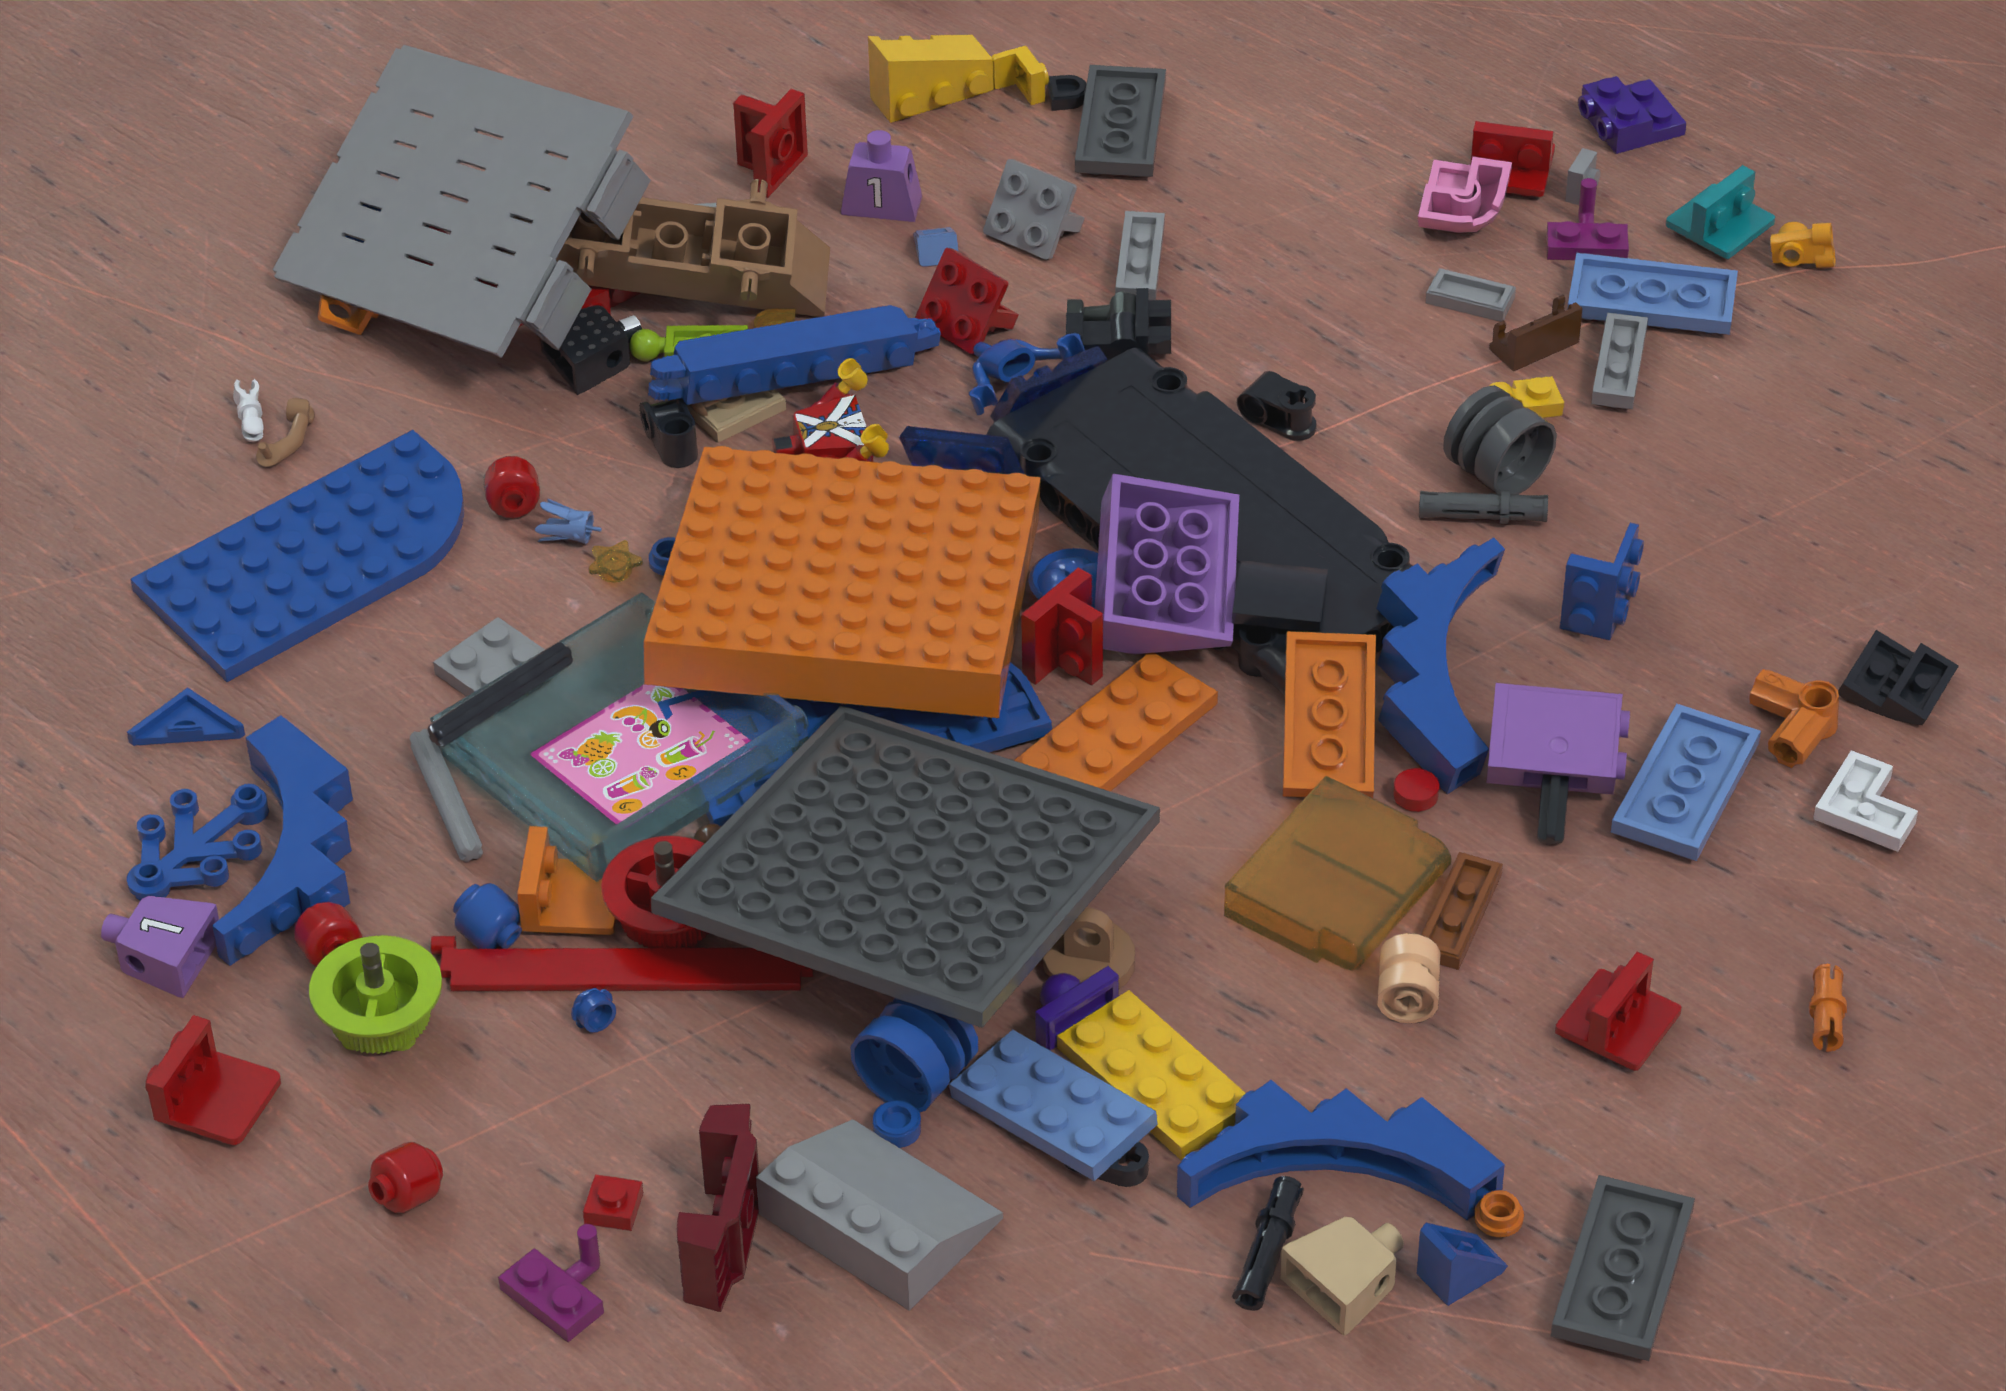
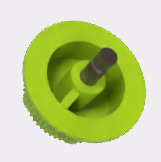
M369 936L345 943L321 960L311 976L309 997L315 1014L333 1030V1034H335L336 1038L341 1041V1044L346 1049L360 1050L361 1053L370 1052L372 1054L375 1052L377 1054L391 1052L392 1050L404 1051L410 1049L415 1044L419 1034H423V1030H426L425 1027L428 1026L431 1010L438 1002L441 994L442 975L433 955L416 942L396 936Z

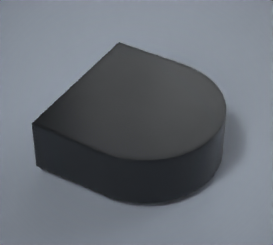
M1075 75L1049 76L1047 90L1052 111L1081 107L1084 104L1087 83L1085 80Z

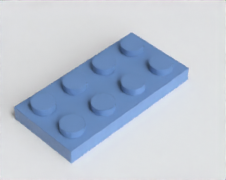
M1576 253L1568 307L1576 302L1583 308L1582 318L1586 320L1606 321L1608 312L1648 317V326L1730 335L1738 271Z
M1676 703L1612 819L1611 833L1697 861L1759 745L1761 731Z
M1015 1030L1010 1031L949 1084L951 1098L1093 1181L1099 1178L1114 1162L1120 1159L1158 1125L1156 1111Z

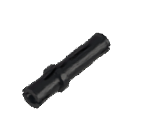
M1289 1176L1277 1177L1274 1180L1268 1203L1258 1213L1255 1222L1257 1233L1250 1247L1241 1277L1232 1295V1298L1236 1299L1235 1303L1244 1309L1255 1311L1263 1307L1266 1292L1276 1269L1283 1244L1293 1234L1296 1225L1293 1219L1304 1192V1187H1301L1302 1184L1295 1178Z

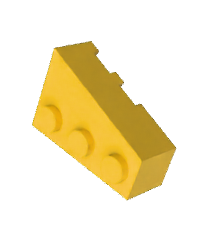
M931 35L930 39L913 40L911 36H899L898 40H881L879 36H868L870 98L890 123L994 90L993 59L973 35Z

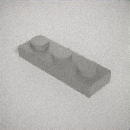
M1125 211L1115 294L1124 291V293L1136 295V288H1149V300H1156L1165 213Z
M1607 312L1591 404L1633 409L1648 317Z

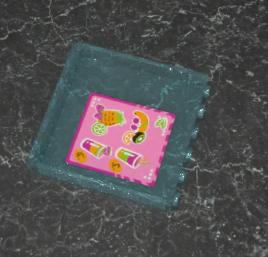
M642 592L559 641L572 651L573 662L570 666L447 746L439 747L442 755L526 825L548 827L549 843L552 846H557V850L596 882L603 878L608 864L622 850L648 838L671 836L709 812L716 805L722 804L782 766L808 740L807 728L809 727V722L803 710L797 705L792 706L776 693H763L764 696L710 691L707 695L698 698L693 697L690 700L670 705L669 707L673 715L666 720L657 702L699 690L644 685V638L656 602ZM522 664L518 665L517 667L513 668L512 670L508 671L507 673L503 674L502 676L498 677L497 679L493 680L492 682L488 683L487 685L483 686L482 688L478 689L472 694L466 696L465 698L461 699L460 701L456 702L455 704L451 705L450 707L431 717V723L436 721L446 713L450 712L463 702L467 701L477 693L481 692L494 682L498 681L508 673L512 672Z

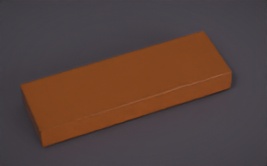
M1462 852L1458 853L1421 933V936L1427 937L1437 944L1441 952L1440 965L1456 970L1460 969L1502 876V863Z

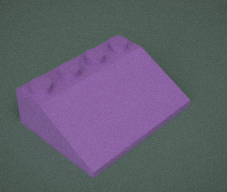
M1112 474L1101 501L1095 609L1103 613V649L1130 654H1144L1231 646L1234 626L1232 623V612L1235 598L1239 494Z

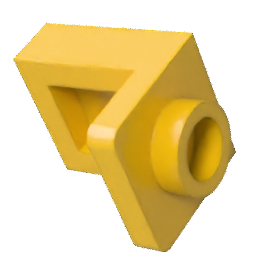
M1026 45L992 55L995 89L1016 84L1030 105L1045 102V85L1049 83L1048 72L1045 65L1037 61Z

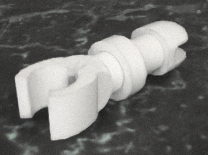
M255 379L252 380L251 390L247 394L246 390L240 388V381L236 380L234 383L233 399L238 405L237 413L238 418L242 421L243 437L249 442H257L262 439L264 430L263 420L261 419L262 407L258 401L259 384Z

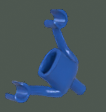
M1071 333L1061 337L1057 341L1058 348H1038L1018 339H1006L993 346L985 342L977 343L973 351L978 359L973 364L972 369L978 386L969 392L976 414H983L984 407L999 405L989 377H994L1004 382L1015 381L1027 374L1033 368L1035 361L1062 359L1063 363L1067 365L1072 362V356L1086 354L1080 335Z

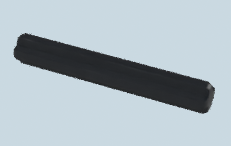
M562 642L553 644L432 722L427 728L429 739L438 747L447 746L570 666L573 662L571 649Z

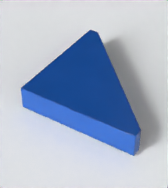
M187 687L128 730L127 735L129 743L135 746L241 739L245 736V731L241 722Z

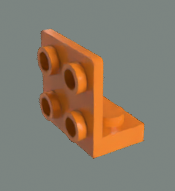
M529 826L517 892L522 931L613 934L616 918L607 909L603 901L601 889L603 874L611 861L558 858L557 846H550L548 827Z

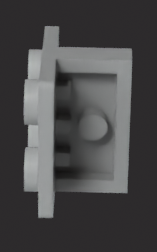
M1008 159L983 228L984 234L1043 259L1051 260L1059 238L1063 236L1064 231L1080 232L1085 217L1069 211L1077 186L1015 159Z

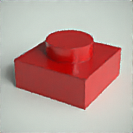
M595 1174L583 1209L584 1224L632 1231L644 1194L642 1181Z

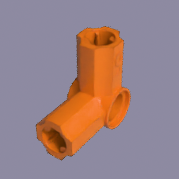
M1762 669L1755 678L1749 697L1750 704L1786 718L1769 739L1768 751L1777 758L1780 764L1790 768L1797 764L1802 765L1822 739L1831 737L1838 729V690L1834 685L1826 681L1816 680L1804 684Z

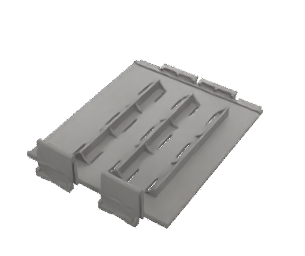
M403 45L401 49L396 48L375 85L379 90L377 93L371 92L337 153L339 157L338 163L332 162L298 223L300 227L299 233L293 232L273 268V271L276 272L274 277L282 282L492 353L500 358L503 357L521 322L552 348L559 350L592 290L573 272V268L567 262L556 261L559 252L581 212L610 237L619 240L651 181L639 166L633 162L634 158L628 152L623 150L616 151L634 116L629 111L421 49ZM414 112L422 113V114L431 116V117H433V118L431 119V118H428V117H425V116H421V115L415 114ZM480 131V132L487 133V134H490V135H493V136H496V137H500V138H503V139H502V140H499V139H496V138H493V137H490V136H486V135H483V134H480V133H477V132ZM399 142V143H402V144H405V145H408V146H411V147H415L416 149L414 150V149H411V148H408V147H405V146H401V145H398L397 143ZM548 153L567 158V160L548 155ZM462 162V163H466V164H469V165H472V166H475V167H478V168H481V169H485V171H481V170H478V169H475V168H471V167L462 165V164H460V163ZM380 173L397 178L398 181L381 176ZM531 184L548 189L550 191L548 192L532 187ZM443 194L451 195L466 200L468 202L465 203L447 196H443ZM363 204L380 209L381 212L364 207ZM516 216L525 220L532 221V224L515 219L513 217ZM429 225L450 232V235L425 226ZM347 235V236H350V237H353V238L362 240V241H364V242L361 243V242H358V241H355V240L346 238L345 236ZM496 248L515 253V255L513 256L496 250ZM410 256L433 264V266L409 259L408 257ZM482 280L497 285V288L478 281Z

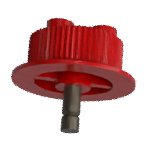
M682 836L653 837L628 846L611 860L602 878V897L609 912L621 922L622 929H624L629 939L648 948H694L698 941H702V938L709 934L708 932L653 914L651 909V897L705 843Z

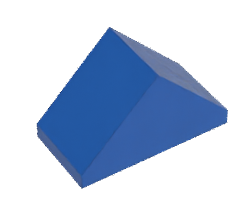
M1427 1222L1420 1229L1417 1275L1447 1306L1501 1275L1508 1267L1477 1234Z

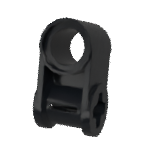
M1264 372L1237 398L1238 410L1246 420L1277 432L1287 439L1302 441L1312 437L1316 432L1317 423L1312 416V409L1316 404V394L1307 386L1285 379L1275 372Z
M683 398L666 400L651 405L648 402L640 403L639 410L645 433L652 440L662 462L674 468L687 467L693 464L698 458L695 421Z

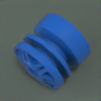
M894 998L892 1002L885 1006L880 1017L874 1018L856 1037L850 1047L851 1061L854 1068L871 1092L884 1103L894 1100L909 1102L919 1112L926 1111L945 1090L950 1080L955 1079L979 1051L978 1036L972 1024L898 998Z

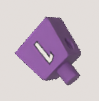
M883 130L872 131L867 136V143L859 142L855 144L847 172L841 215L915 222L922 199V192L912 151L907 146L891 145V136L888 132Z
M147 896L141 899L130 918L109 914L103 922L101 937L104 941L115 943L120 968L125 974L177 997L184 998L216 947L212 925L219 920L217 906L207 902Z

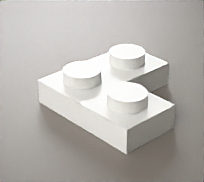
M1851 750L1817 803L1814 820L1898 852L1916 824L1918 810L1880 796L1891 779L1892 765Z

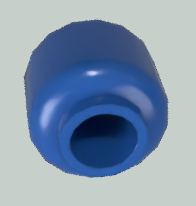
M487 883L482 886L474 884L467 888L454 904L453 912L456 914L454 918L456 930L478 949H496L499 946L503 949L509 948L522 932V928L519 926L520 913L518 903L495 884Z

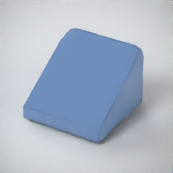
M951 227L917 230L913 233L918 261L921 266L938 265L945 248H952L958 251L957 234Z

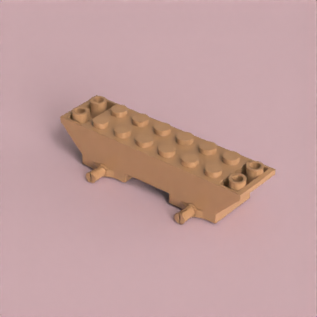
M759 179L751 181L750 199L736 201L717 198L716 207L642 197L619 240L610 237L581 212L556 258L557 262L559 260L567 262L573 268V272L589 286L823 317L825 315L830 247L797 220L798 209L779 207L766 201L768 183L764 180H761L759 192ZM516 216L513 217L515 219L532 224V221L525 220ZM504 250V253L515 255V253Z

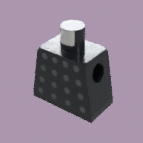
M594 305L580 310L559 350L552 348L540 338L541 351L574 392L579 395L628 368L630 365L628 343H630L632 335L641 330L642 327L634 315L616 322L603 306Z

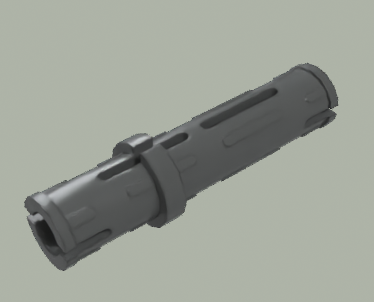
M1501 490V494L1420 491L1419 518L1500 520V524H1509V520L1547 522L1548 495L1510 494V490Z

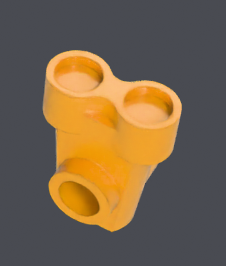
M1788 222L1779 229L1777 234H1771L1770 244L1773 263H1783L1789 267L1799 264H1815L1816 268L1835 267L1836 258L1832 223L1812 224V228L1808 229L1802 223Z

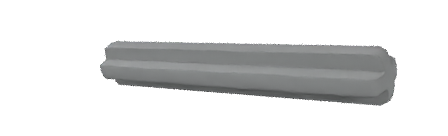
M423 729L420 732L414 731L409 738L411 742L410 747L459 858L464 862L479 859L483 854L482 843L439 747L431 742L427 729Z

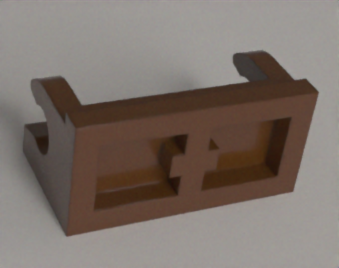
M1561 295L1553 300L1551 314L1505 333L1506 323L1503 320L1494 325L1493 339L1489 344V350L1514 372L1579 343L1583 308L1575 302L1570 304L1568 310L1565 311V296Z

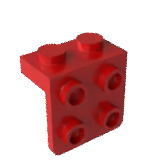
M193 1015L184 1029L174 1035L170 1048L159 1065H154L149 1071L145 1088L149 1095L155 1121L226 1144L238 1145L245 1139L280 1087L281 1078L280 1073L274 1069L217 1052L210 1020Z

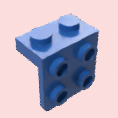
M1630 522L1614 563L1570 554L1566 564L1560 629L1611 640L1616 625L1625 624L1630 600H1627V597L1636 596L1641 575L1640 572L1634 571V566L1640 563L1644 549V540L1638 539L1639 524Z

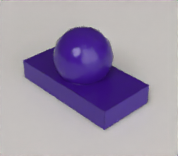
M1107 966L1083 982L1067 973L1050 976L1043 983L1039 994L1042 1008L1035 1011L1036 1043L1048 1050L1057 1047V1035L1119 996V975Z

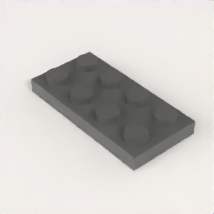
M1104 65L1089 66L1075 155V172L1093 175L1112 174L1128 175L1131 177H1153L1166 85V69Z
M1598 1175L1553 1319L1551 1337L1649 1361L1693 1213L1695 1198Z

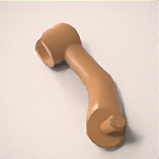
M291 398L288 400L286 417L289 422H292L291 430L286 437L273 444H267L266 442L258 444L256 459L261 466L273 467L301 447L308 423L311 424L315 417L314 410L307 399Z

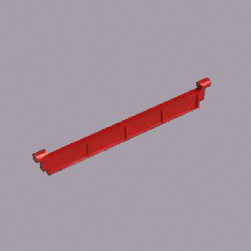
M456 936L431 937V953L442 954L440 971L442 978H451V991H585L592 988H597L599 991L602 989L608 991H800L801 977H813V969L758 951L754 948L456 949Z

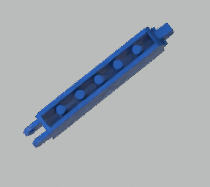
M888 305L682 340L675 346L674 355L651 361L650 375L657 379L649 382L648 396L659 401L683 398L686 405L837 379L840 378L838 376L840 364L848 358L855 359L865 373L910 366L914 363L915 352L939 346L941 332L931 318H908L902 308Z

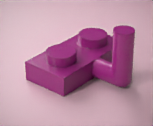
M1585 178L1581 181L1578 210L1579 223L1570 221L1547 222V260H1575L1576 253L1628 258V225L1594 222L1596 180Z
M584 1224L578 1228L577 1238L580 1259L566 1271L562 1270L534 1248L498 1277L501 1291L567 1342L571 1341L604 1314L603 1301L581 1284L599 1269L601 1263L597 1229L591 1224Z

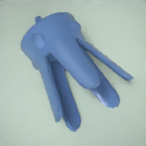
M547 499L548 502L540 503V507L544 511L564 519L549 518L546 524L536 526L535 531L539 534L555 535L541 538L539 542L571 539L587 544L592 530L602 531L600 527L593 526L594 515L592 511L574 510L551 499Z

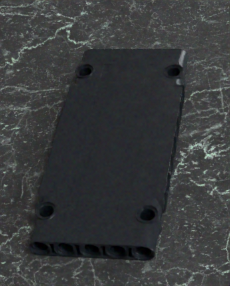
M1140 348L1129 349L994 422L986 434V445L1013 468H1019L1020 473L1027 476L1041 477L1040 498L1043 504L1097 551L1099 548L1101 501L1112 474L1239 494L1235 592L1241 560L1328 569L1320 633L1376 635L1377 653L1382 650V640L1385 635L1394 628L1376 608L1382 592L1381 585L1384 580L1395 571L1400 570L1403 572L1413 566L1410 564L1408 550L1400 544L1389 543L1387 536L1377 524L1212 393L1202 391L1196 394L1187 386V376L1183 371L1172 367H1162ZM1234 624L1231 647L1238 652V665L1241 671L1249 676L1264 677L1285 695L1287 631H1308ZM1230 646L1214 647V649H1216L1217 651H1223L1224 649Z

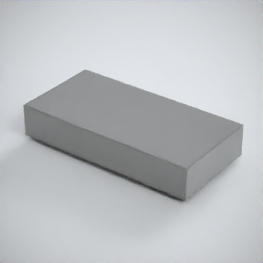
M1439 268L1426 292V304L1501 322L1505 319L1515 299L1516 287Z

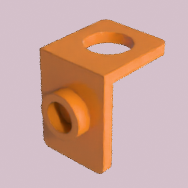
M320 295L318 320L349 332L362 335L371 317L376 319L379 314ZM335 304L343 307L348 312L349 317L340 318L335 316L330 311L329 305Z

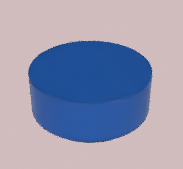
M894 1100L880 1105L874 1112L873 1132L898 1148L909 1146L921 1134L920 1112L913 1104L906 1101Z

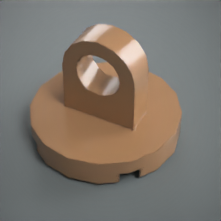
M1085 908L1043 957V970L1046 976L1049 975L1050 977L1055 974L1067 973L1075 976L1081 982L1109 966L1119 975V989L1128 983L1135 971V946L1129 934L1114 924L1108 915L1094 908Z

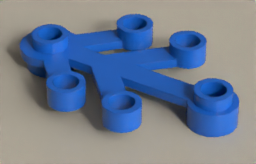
M254 784L239 786L231 797V805L195 833L194 816L199 811L196 793L190 789H181L174 792L170 797L172 814L175 816L174 849L160 860V842L166 837L164 820L154 814L140 818L137 822V831L142 842L141 863L129 871L127 885L129 891L141 901L142 898L147 896L165 898L169 894L171 887L206 884L216 887L226 883L229 879V870L225 859L239 858L247 861L257 858L262 852L260 835L253 830H243L234 836L233 841H214L237 823L255 825L266 819L269 814V807L265 792ZM202 861L200 868H181L187 862Z

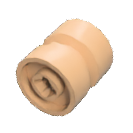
M1405 933L1393 936L1382 945L1380 950L1377 1005L1381 1013L1389 1019L1400 1023H1417L1432 1017L1438 1010V980L1441 952L1437 944L1431 939L1419 934Z

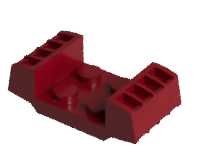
M750 1104L710 1105L700 1125L699 1137L705 1194L716 1195L712 1215L679 1212L677 1219V1243L683 1301L717 1312L722 1311L732 1285L744 1279L759 1216L756 1177L760 1174L757 1139L751 1134Z

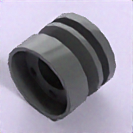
M1494 385L1483 387L1470 395L1460 405L1447 427L1444 435L1443 450L1450 461L1461 466L1467 473L1476 475L1479 482L1496 494H1501V490H1510V494L1519 495L1542 475L1550 463L1556 448L1557 433L1553 424L1536 412L1526 407L1524 408L1519 400L1511 397L1509 393Z

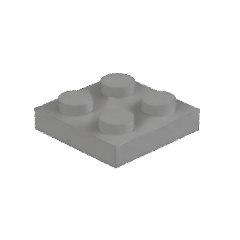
M497 617L433 662L435 675L470 699L545 649Z

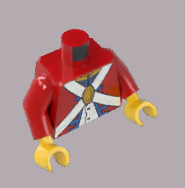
M848 358L840 364L838 376L842 381L839 384L834 383L820 400L808 408L796 411L792 415L794 435L773 438L772 446L774 453L790 455L812 454L816 457L834 459L849 457L867 462H874L873 456L881 458L888 453L889 444L886 442L888 434L879 424H872L866 427L856 395L849 394L851 389L858 391L865 388L868 381L866 373L855 359Z

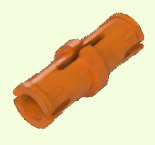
M1830 964L1819 965L1813 971L1814 995L1811 998V1002H1809V1013L1814 1019L1812 1042L1817 1049L1822 1050L1823 1036H1825L1826 1052L1836 1051L1843 1045V1019L1845 1013H1847V1001L1842 996L1843 971L1835 965L1833 968V979H1831Z

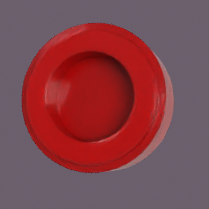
M1412 768L1404 770L1395 778L1394 800L1400 807L1409 811L1419 812L1428 810L1438 801L1439 781L1433 773L1425 769Z

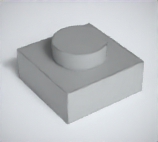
M1582 148L1568 170L1565 202L1579 205L1581 181L1585 178L1596 180L1598 186L1600 170L1596 169L1597 152Z

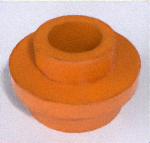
M1495 1190L1484 1195L1477 1203L1474 1219L1477 1227L1485 1234L1493 1237H1508L1518 1232L1522 1227L1524 1211L1513 1194L1507 1191Z

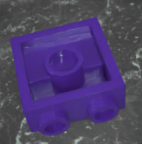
M1615 76L1582 85V96L1578 99L1580 113L1585 119L1590 121L1597 130L1600 139L1606 141L1615 154L1685 135L1686 121L1651 79L1625 86Z

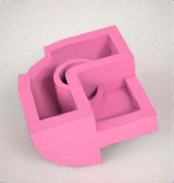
M1472 157L1471 165L1433 160L1429 182L1425 185L1418 214L1419 227L1463 233L1477 232L1493 223L1505 199L1512 162Z

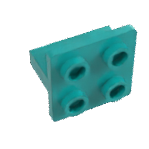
M1742 165L1718 184H1711L1667 217L1666 227L1725 259H1730L1775 224V215L1752 203L1755 197V190L1753 188L1756 172Z

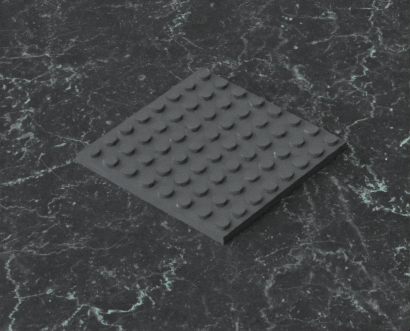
M841 705L651 897V909L653 914L983 1028L1159 824L1160 807Z

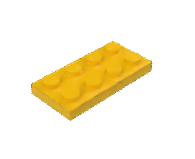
M1130 990L1057 1035V1048L1076 1066L1156 1111L1158 1125L1150 1133L1180 1160L1190 1152L1198 1150L1216 1138L1224 1128L1235 1125L1236 1104L1246 1093Z

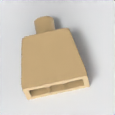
M1343 1217L1283 1246L1280 1279L1345 1336L1362 1321L1395 1285L1396 1258L1394 1253L1403 1248V1238L1399 1231L1390 1223H1385L1370 1233L1354 1218Z

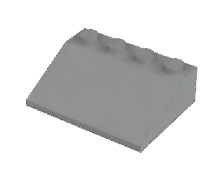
M853 1119L789 1146L756 1177L759 1215L909 1311L1003 1219V1212Z

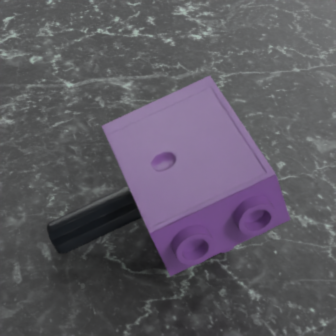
M1496 683L1487 783L1541 788L1537 838L1540 842L1547 845L1563 842L1568 791L1613 795L1615 780H1624L1627 753L1618 752L1619 737L1628 738L1630 711L1621 710L1623 694Z

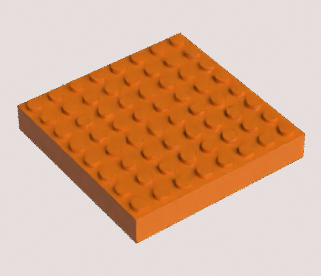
M726 446L704 447L644 638V685L999 718L1039 521L1041 477L1027 476L1022 473H988L979 469H944L936 465L924 467L901 465L893 461L883 463L867 462L849 457L834 459L816 457L812 454H779L769 450H735Z

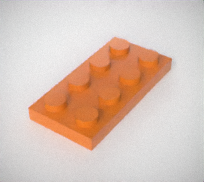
M1287 631L1283 796L1373 800L1376 635Z

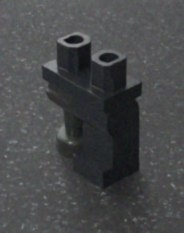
M1136 288V295L1124 293V291L1117 292L1111 298L1108 305L1084 307V302L1081 299H1067L1066 335L1071 333L1079 334L1086 351L1085 355L1072 356V362L1067 364V368L1097 367L1132 348H1140L1147 355L1171 354V300H1149V288Z

